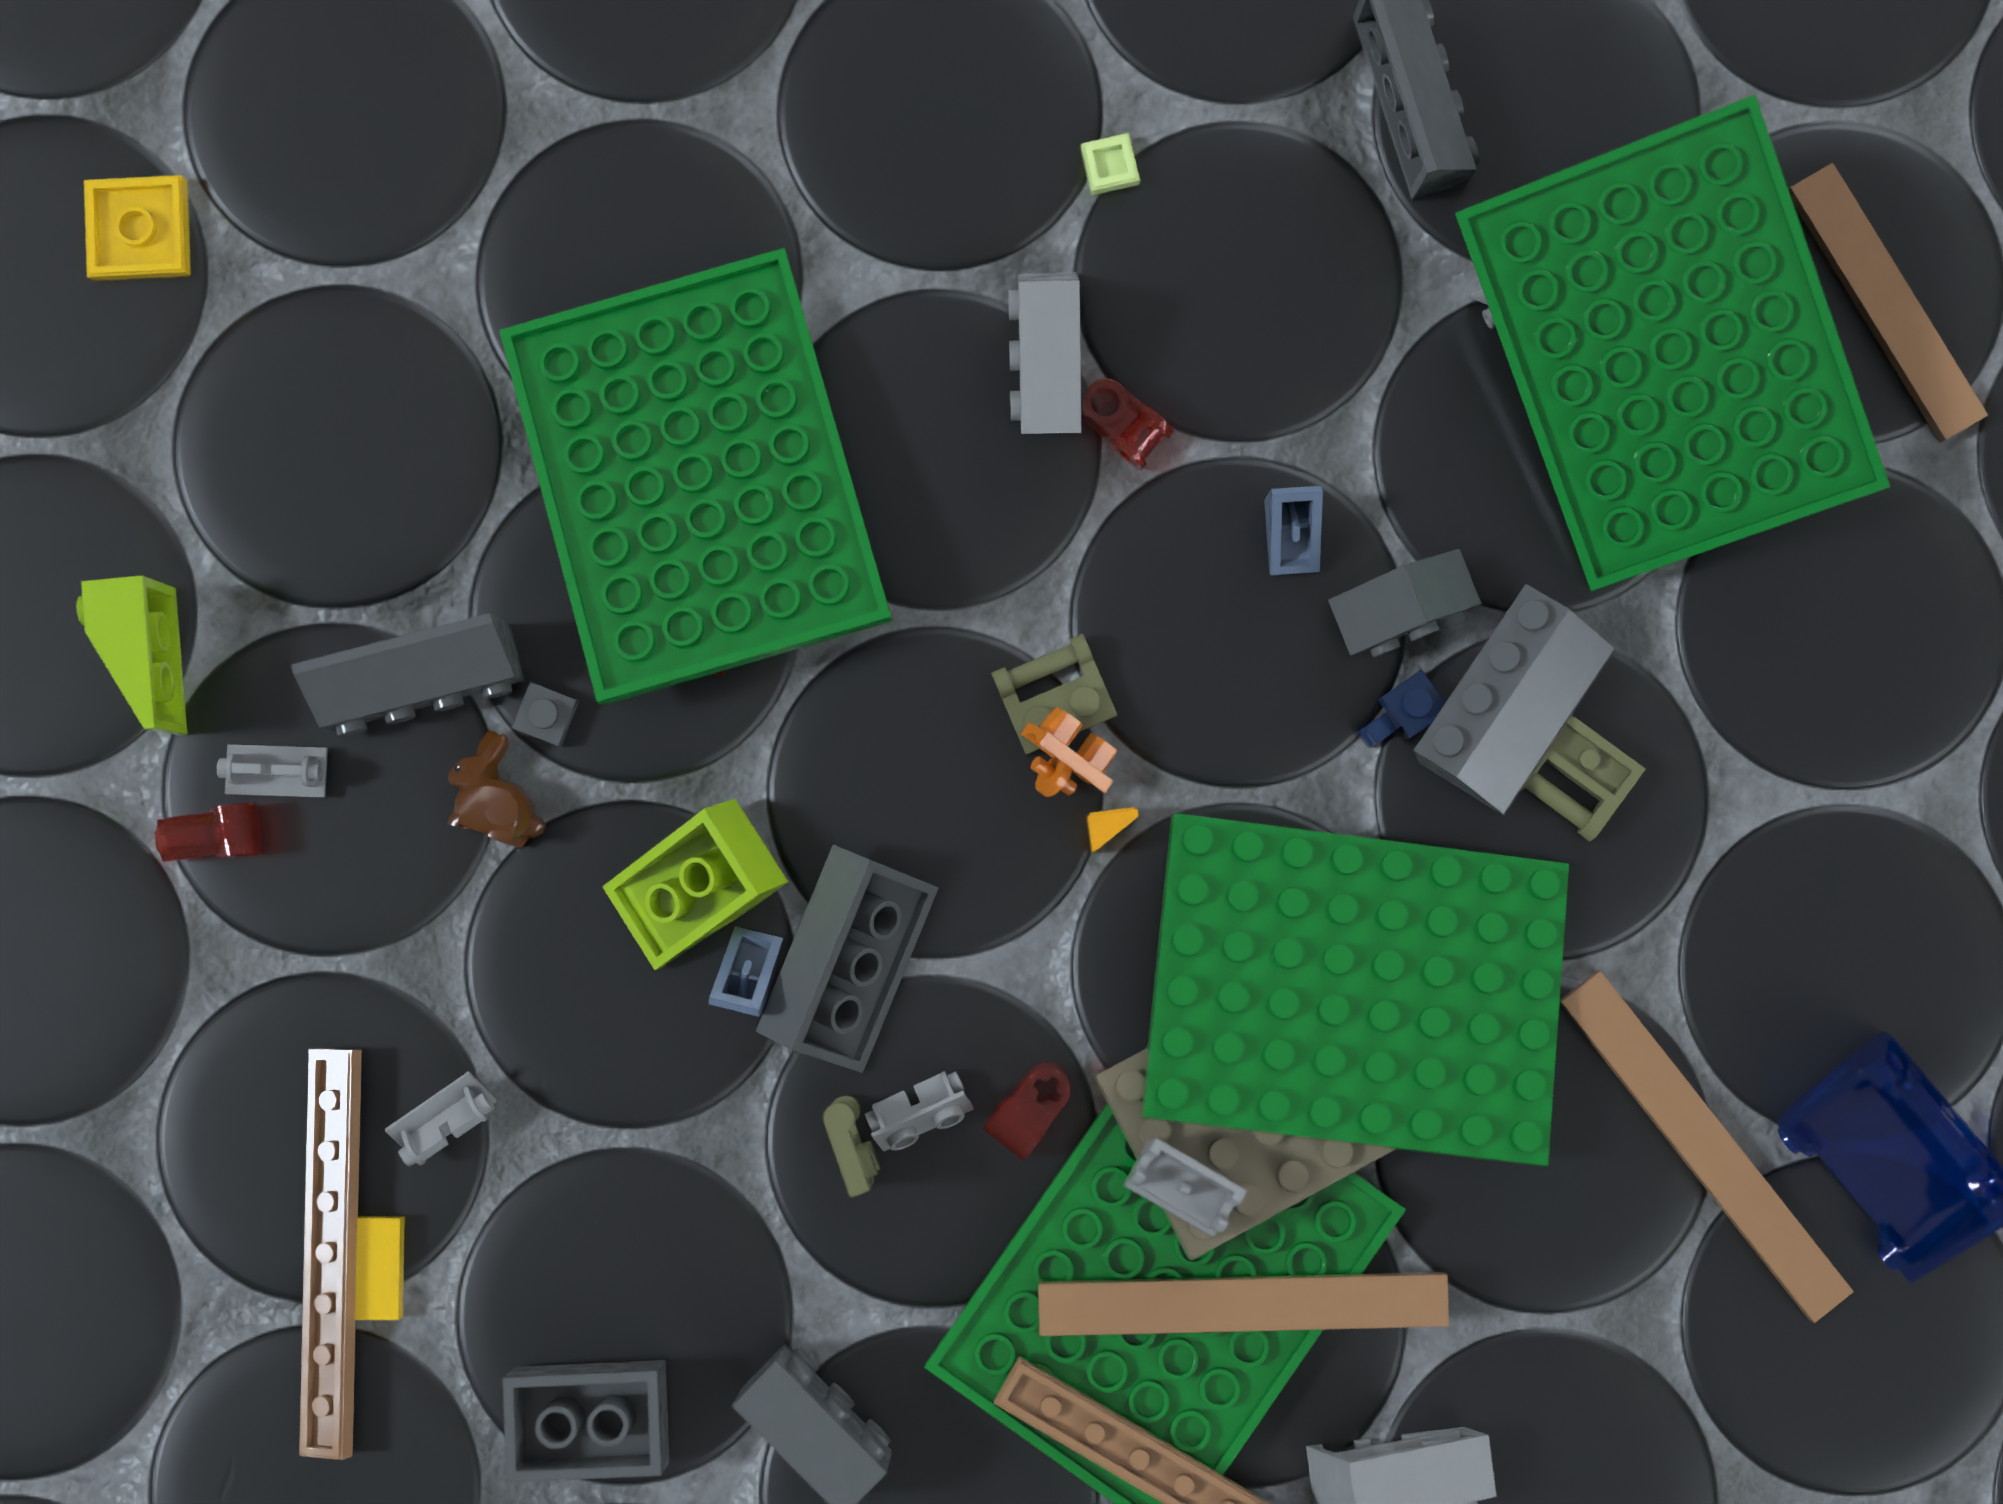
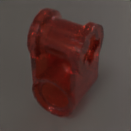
M1105 378L1097 380L1088 387L1081 402L1083 420L1104 438L1125 461L1140 471H1143L1147 466L1146 458L1164 438L1170 439L1175 434L1172 427L1158 413L1141 403L1115 380ZM1102 393L1112 396L1117 403V412L1107 417L1097 414L1091 405V399L1095 395ZM1146 430L1149 431V433L1142 439V441L1138 445H1136V440L1143 434V432Z
M1043 1062L1035 1065L1029 1070L1012 1094H1009L997 1107L982 1130L1022 1161L1026 1159L1043 1138L1050 1124L1066 1105L1070 1097V1082L1067 1073L1061 1066L1055 1063ZM1051 1077L1057 1079L1056 1090L1059 1093L1057 1096L1049 1093L1043 1098L1037 1096L1039 1090L1038 1084L1035 1081L1039 1078L1045 1082L1050 1080Z

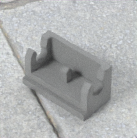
M1157 1138L1146 1142L1123 1186L1211 1237H1215L1216 1233H1222L1227 1228L1229 1222L1226 1220L1234 1206L1237 1207L1241 1204L1247 1190Z

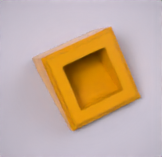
M1129 807L1089 813L1086 819L1091 853H1094L1139 817L1138 809Z

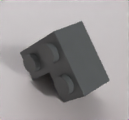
M1460 549L1403 565L1328 600L1350 656L1370 649L1373 658L1401 647L1398 638L1405 634H1409L1411 641H1414L1436 631L1440 632L1467 621L1464 614L1465 611L1482 604Z

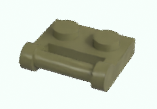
M1083 634L1068 639L1069 645L1006 671V668L1003 667L991 672L1026 755L1036 752L1040 748L1023 737L1021 732L1028 722L1040 727L1044 719L1056 707L1068 712L1083 724L1078 733L1118 716ZM1078 663L1083 674L1082 677L1020 703L1015 689Z
M1571 715L1522 790L1524 788L1579 827L1577 833L1590 842L1600 833L1646 769ZM1545 761L1600 801L1592 812L1537 773Z
M843 1095L836 1098L826 1109L823 1119L851 1198L870 1191L875 1181L874 1176L878 1174L877 1170L880 1169V1164L871 1140L862 1143L855 1123L860 1116V1104L854 1097Z

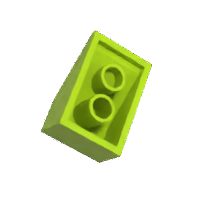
M143 575L81 581L82 595L77 599L78 619L85 626V633L143 728L177 736L187 735L176 588Z
M734 798L704 808L602 887L654 970H657L754 908L787 884L788 880Z

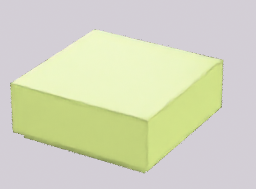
M1129 133L1081 144L1080 149L1091 196L1139 185L1140 179Z

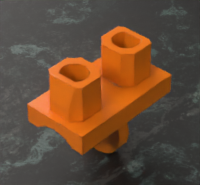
M1058 707L1044 719L1040 727L1028 722L1021 732L1023 737L1052 757L1047 762L1038 756L1031 763V769L1038 773L1035 782L1036 790L1045 797H1051L1060 790L1069 796L1077 788V784L1069 778L1072 772L1085 783L1092 784L1100 791L1106 793L1113 780L1104 773L1109 768L1118 750L1099 736L1090 733L1078 752H1074L1068 746L1083 724Z

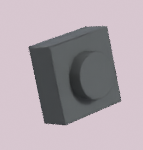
M530 682L512 728L562 747L580 701Z

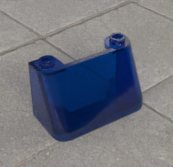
M1885 1031L1880 1032L1864 1043L1779 1116L1778 1134L1786 1147L1794 1154L1802 1152L1808 1157H1812L1816 1153L1879 1227L1881 1243L1877 1245V1250L1884 1263L1894 1272L1900 1270L1910 1283L1923 1277L2003 1227V1166L1901 1045Z

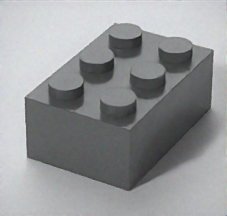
M785 1343L742 1387L732 1407L828 1504H857L887 1473L892 1450L887 1445L891 1440L877 1423L871 1419L864 1423L851 1410L855 1403L840 1386L833 1383L829 1387L816 1374V1371L819 1369L818 1365L803 1349L797 1347L793 1351Z
M666 1360L514 1367L503 1377L506 1482L661 1476L669 1464Z

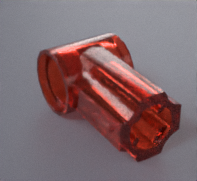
M250 802L210 808L211 812L188 814L157 820V828L154 832L155 843L162 862L215 855L216 858H231L263 853L257 803Z

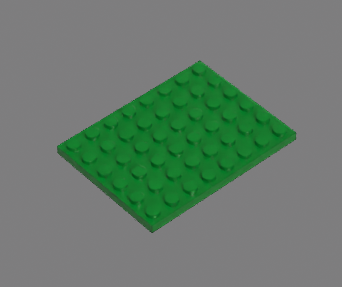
M1755 94L1455 213L1591 591L1890 487Z
M785 248L499 330L595 697L600 706L892 622Z
M1174 813L1171 816L1141 1118L1533 1166H1548L1569 864Z
M1106 1103L928 1358L924 1368L1114 1504H1163L995 1405L994 1398L1019 1356L1023 1357L1224 1475L1324 1329L1039 1336L1038 1282L1362 1274L1406 1209L1353 1172L1197 1258L1189 1260L1163 1209L1123 1186L1137 1159L1108 1103Z

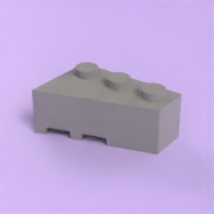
M1077 272L1018 274V290H1008L1009 321L1019 320V340L1009 341L1010 371H1020V391H1010L1011 421H1021V434L1081 433L1080 280Z
M1466 1427L1401 1434V1440L1374 1446H1371L1369 1438L1353 1440L1354 1450L1336 1453L1323 1449L1322 1444L1306 1446L1313 1504H1478L1479 1500L1497 1497L1489 1435Z

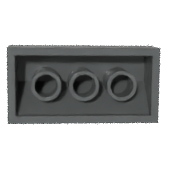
M1359 0L1353 15L1354 23L1411 200L1468 184L1477 170L1476 165H1479V153L1473 137H1466L1460 120L1464 118L1461 96L1456 89L1451 91L1446 73L1449 72V61L1446 50L1442 43H1435L1431 27L1434 26V14L1430 1Z
M1525 584L1414 749L1419 764L1504 816L1614 653L1615 648L1570 609Z
M491 613L291 664L293 675L319 728L331 731L336 730L339 737L368 730L366 722L385 718L386 724L413 719L416 717L415 709L431 705L434 706L435 711L457 708L464 705L463 697L481 692L483 699L503 696L513 692L511 684L524 681L511 625Z
M832 845L756 1032L790 1050L863 1073L939 888L856 853Z

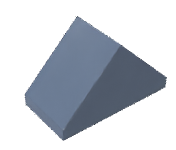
M1322 486L1271 489L1266 496L1264 506L1270 575L1320 572Z
M735 926L708 1004L754 1016L763 1015L769 1000L783 938Z

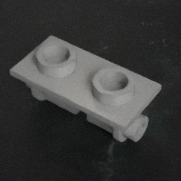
M227 744V758H219L217 775L218 778H226L225 794L326 797L328 748Z
M468 1071L385 1128V1131L402 1147L398 1152L408 1167L415 1163L423 1165L426 1163V1159L448 1145L446 1136L452 1133L458 1138L481 1121H487L489 1119L488 1113L494 1110L493 1104L497 1100Z
M943 1071L914 1085L913 1087L920 1102L911 1106L904 1090L872 1104L873 1110L865 1113V1116L873 1131L871 1135L883 1152L890 1148L894 1151L905 1149L919 1139L918 1135L935 1127L938 1129L952 1127L964 1119L965 1113L974 1110L973 1105L963 1091V1084L956 1071L948 1075Z

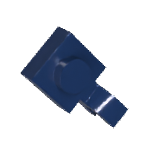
M1421 669L1378 699L1386 712L1359 730L1358 734L1368 748L1376 745L1397 729L1408 740L1434 721L1445 702Z

